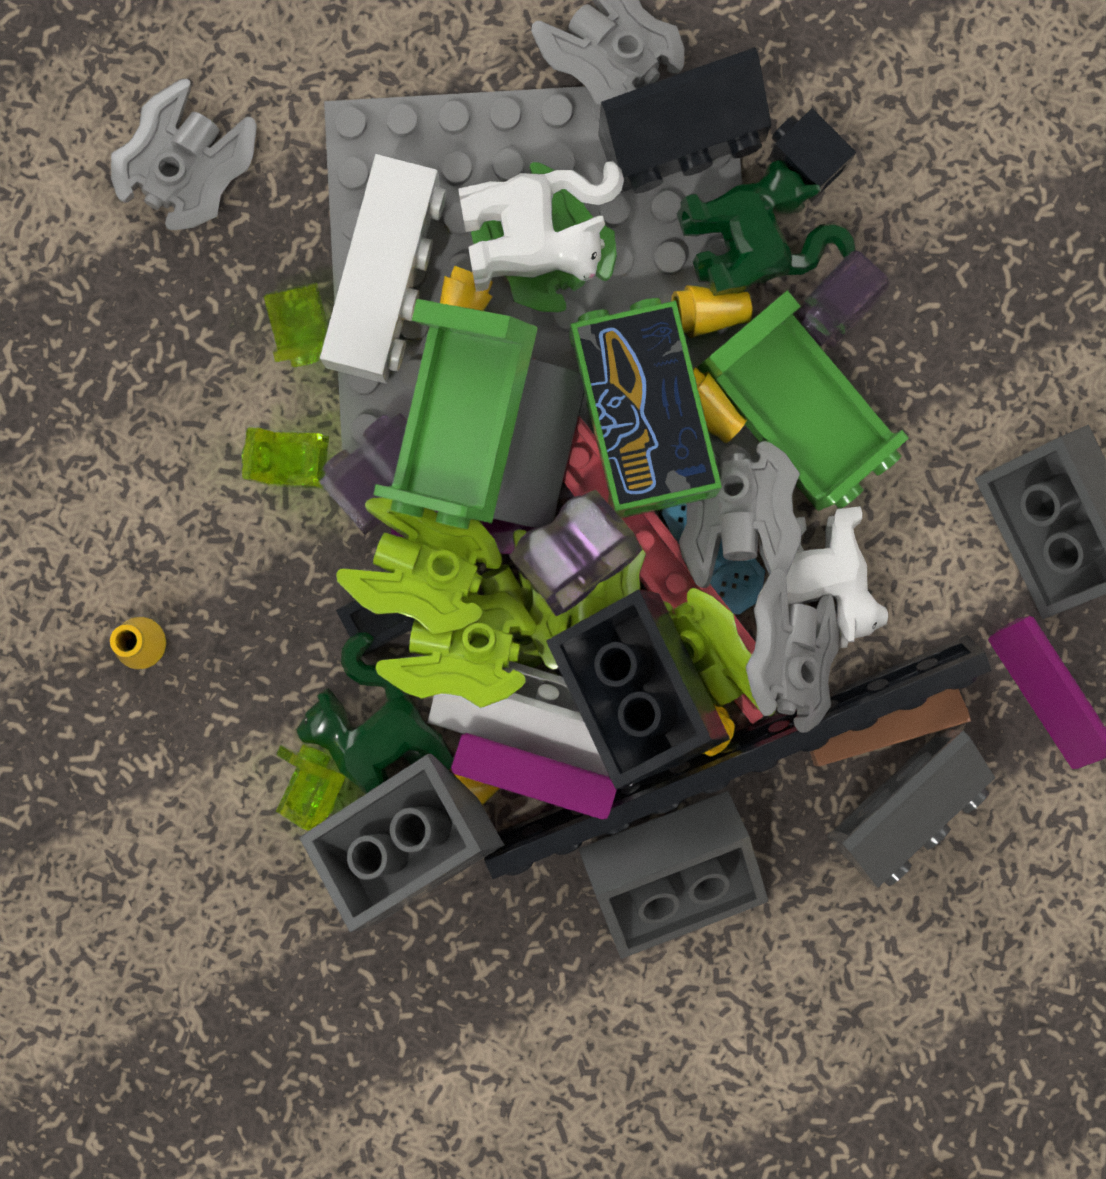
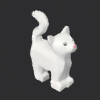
M613 161L605 163L603 182L599 185L591 184L585 177L574 170H554L547 174L520 173L506 182L489 181L459 188L466 232L480 230L484 222L491 220L500 221L504 232V237L490 241H480L468 247L476 291L487 290L493 277L521 276L534 278L555 270L573 274L581 281L592 279L596 275L597 265L601 260V249L605 247L604 240L600 238L599 234L605 226L604 217L596 216L560 232H555L552 222V198L554 193L561 189H566L584 203L601 205L612 201L622 191L624 182L622 170Z
M861 506L836 509L835 515L828 517L825 531V549L804 551L800 540V546L786 576L788 604L804 605L819 601L822 596L831 594L833 599L836 600L835 612L839 631V648H847L849 642H854L856 638L872 634L876 629L886 625L888 621L886 607L877 603L868 591L867 564L854 535L853 529L862 520ZM805 517L796 518L802 528L801 535L807 530ZM759 534L760 555L770 575L771 570Z

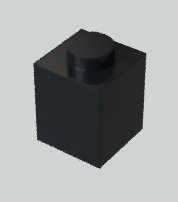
M811 108L800 120L792 115L775 131L771 137L775 144L768 160L771 163L782 160L790 170L801 174L806 185H819L821 191L808 199L812 203L848 168L857 152Z

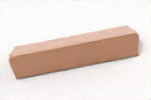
M947 689L928 697L927 701L917 708L897 710L880 717L873 726L860 731L849 730L832 737L823 747L810 751L814 766H823L971 722V718L959 689Z

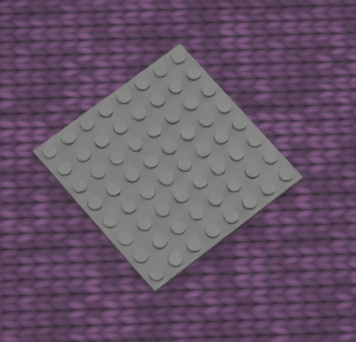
M587 87L324 101L334 304L375 154L436 169L439 175L440 188L446 189V200L439 221L431 219L426 237L433 240L428 267L426 271L417 270L413 289L419 290V299L440 303L444 276L450 277L454 266L472 272L468 247L474 244L471 231H465L459 188L489 181L506 182L520 173L531 174L530 164L533 162H540L554 170H574L593 185H599L603 182L604 165L608 161L598 137L601 105L595 104ZM728 154L712 160L713 165L700 173L684 176L682 171L663 177L664 182L650 191L636 194L633 189L619 193L612 201L601 205L584 203L593 218L603 216L605 226L615 231L617 258L613 274L609 280L602 281L595 275L576 291H573L571 288L566 290L560 288L556 291L557 294H562L565 299L567 308L565 311L558 313L542 312L514 302L510 283L505 276L491 278L493 284L489 294L493 298L484 311L511 316L538 327L531 358L580 372L575 349L571 347L569 339L571 323L578 322L580 315L601 309L608 310L610 315L630 311L632 304L650 298H659L662 304L671 302L673 292L684 291L686 285L710 288V283L698 281L693 260L696 254L710 251L716 256L727 253L721 233L705 234L698 237L683 236L676 213L681 207L680 202L688 195L696 194L703 202H708L725 194L736 185H742L740 158L734 159L732 154ZM404 320L399 340L406 341L403 361L398 372L390 370L387 384L338 371L345 511L366 510L365 503L367 500L380 498V496L373 495L376 484L391 487L393 484L429 331L428 326ZM748 323L733 325L693 338H689L684 333L692 368H697ZM584 393L579 416L595 435ZM746 425L726 444L717 436L708 432L711 445L719 457L720 462L716 464L717 467L721 466L724 461H729V456L736 453L745 454L746 458L754 463L759 462L760 457L756 452L759 441ZM563 483L559 499L575 498Z

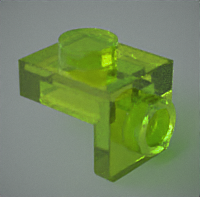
M317 282L266 293L263 298L277 346L273 351L275 362L290 360L291 367H301L320 361V353L322 352L327 334L328 323Z
M248 427L241 456L243 464L242 478L272 487L324 489L329 436L319 433L272 432L259 427Z
M302 743L299 752L280 745L276 755L295 766L296 769L276 812L300 828L310 831L325 821L334 808L335 799L346 777L328 766L331 759L330 755Z

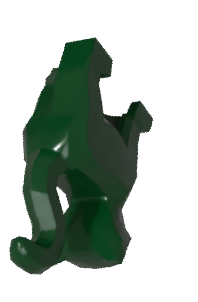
M782 160L769 164L765 176L758 183L736 185L714 200L703 202L696 194L688 195L680 202L681 207L676 213L683 236L698 237L712 233H721L727 253L716 256L710 251L696 254L693 260L698 281L710 283V290L714 296L743 292L755 283H765L777 277L803 275L817 268L823 255L824 247L830 243L838 247L845 260H851L855 256L856 245L853 236L846 228L835 223L820 224L807 235L801 253L791 254L774 214L802 212L805 208L804 202L818 194L821 189L819 185H806L801 174L790 170Z
M367 632L357 633L347 640L342 648L341 664L346 675L358 684L383 687L387 698L385 703L371 717L354 728L350 725L343 704L330 689H326L317 695L319 701L306 711L304 719L296 728L297 735L304 744H317L327 749L340 773L356 784L365 794L389 779L384 768L400 757L413 764L425 755L432 754L448 770L451 769L455 757L443 736L423 720L411 696L378 675L376 665H367L363 662L362 654L374 642L373 636Z

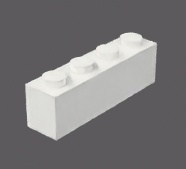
M375 154L320 356L322 363L327 369L387 384L390 370L396 372L400 370L406 347V341L399 340L404 320L412 321L416 299H419V290L413 289L418 269L426 271L433 247V240L426 238L431 219L440 220L446 200V189L440 188L439 175L436 169Z
M510 661L509 667L504 668V671L508 673L513 669L519 671L525 676L526 682L507 699L479 708L462 696L449 694L434 695L427 723L463 734L469 733L609 777L564 678Z

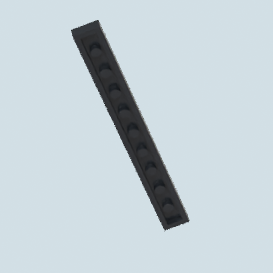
M966 635L830 692L831 707L821 722L808 732H800L795 727L794 718L797 717V709L794 714L780 713L739 730L733 734L727 747L716 755L708 756L705 753L681 765L636 782L632 786L629 785L617 789L607 819H599L558 806L497 832L504 845L484 857L485 864L492 879L505 874L508 876L521 874L528 870L534 862L553 854L565 855L578 849L586 840L603 833L615 834L629 827L632 821L651 813L662 814L676 808L684 799L701 792L713 793L726 787L730 780L751 771L763 772L776 766L780 759L799 751L809 752L823 747L832 737L849 730L860 731L873 726L878 721V718L897 710L917 708L923 705L928 697L947 689L965 688L974 683L978 676L992 671L986 653Z

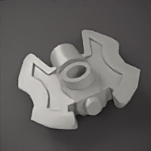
M592 0L599 11L589 4L582 6L569 23L568 30L572 34L542 21H535L532 24L531 32L543 58L554 70L571 74L587 87L595 104L601 105V101L635 90L636 86L641 88L644 84L655 83L660 76L658 71L660 63L667 65V71L671 73H679L684 66V45L677 26L655 19L643 9L639 0Z
M180 79L152 96L141 108L140 124L131 140L111 153V180L119 200L123 203L131 201L135 197L133 191L140 187L146 196L144 202L155 210H158L161 206L167 209L170 206L175 208L174 212H168L165 225L169 230L194 228L217 217L221 194L231 180L248 170L254 154L257 124L252 117H245L214 145L213 143L220 130L214 122L198 112H192L179 128L191 91V83L188 79Z
M762 441L758 444L756 452L760 459L756 463L747 459L745 454L736 453L730 455L729 461H724L721 466L717 467L722 486L717 496L686 504L687 523L679 539L682 558L697 586L707 588L710 585L721 539L723 557L725 559L746 561L757 557L758 534H760L771 572L773 569L779 568L787 576L800 546L802 528L793 513L792 493L800 473L786 453L772 443ZM712 447L717 464L720 462L716 450Z
M776 568L770 573L755 604L756 644L755 650L746 665V671L752 696L762 715H771L776 710V707L777 712L788 715L794 714L797 709V717L794 718V724L798 731L804 733L817 726L831 707L828 681L831 664L839 651V631L834 600L831 594L821 597L816 609L803 604H788L786 575L782 569Z

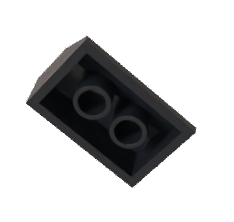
M756 48L742 51L601 101L598 137L607 161H613L622 170L624 182L621 192L633 189L636 194L644 193L660 186L664 182L663 177L682 171L684 176H691L713 165L712 160L732 154L734 159L742 158L762 148V142L766 141L772 124L760 59Z
M638 589L546 640L615 789L624 788L681 765L730 740L659 593Z

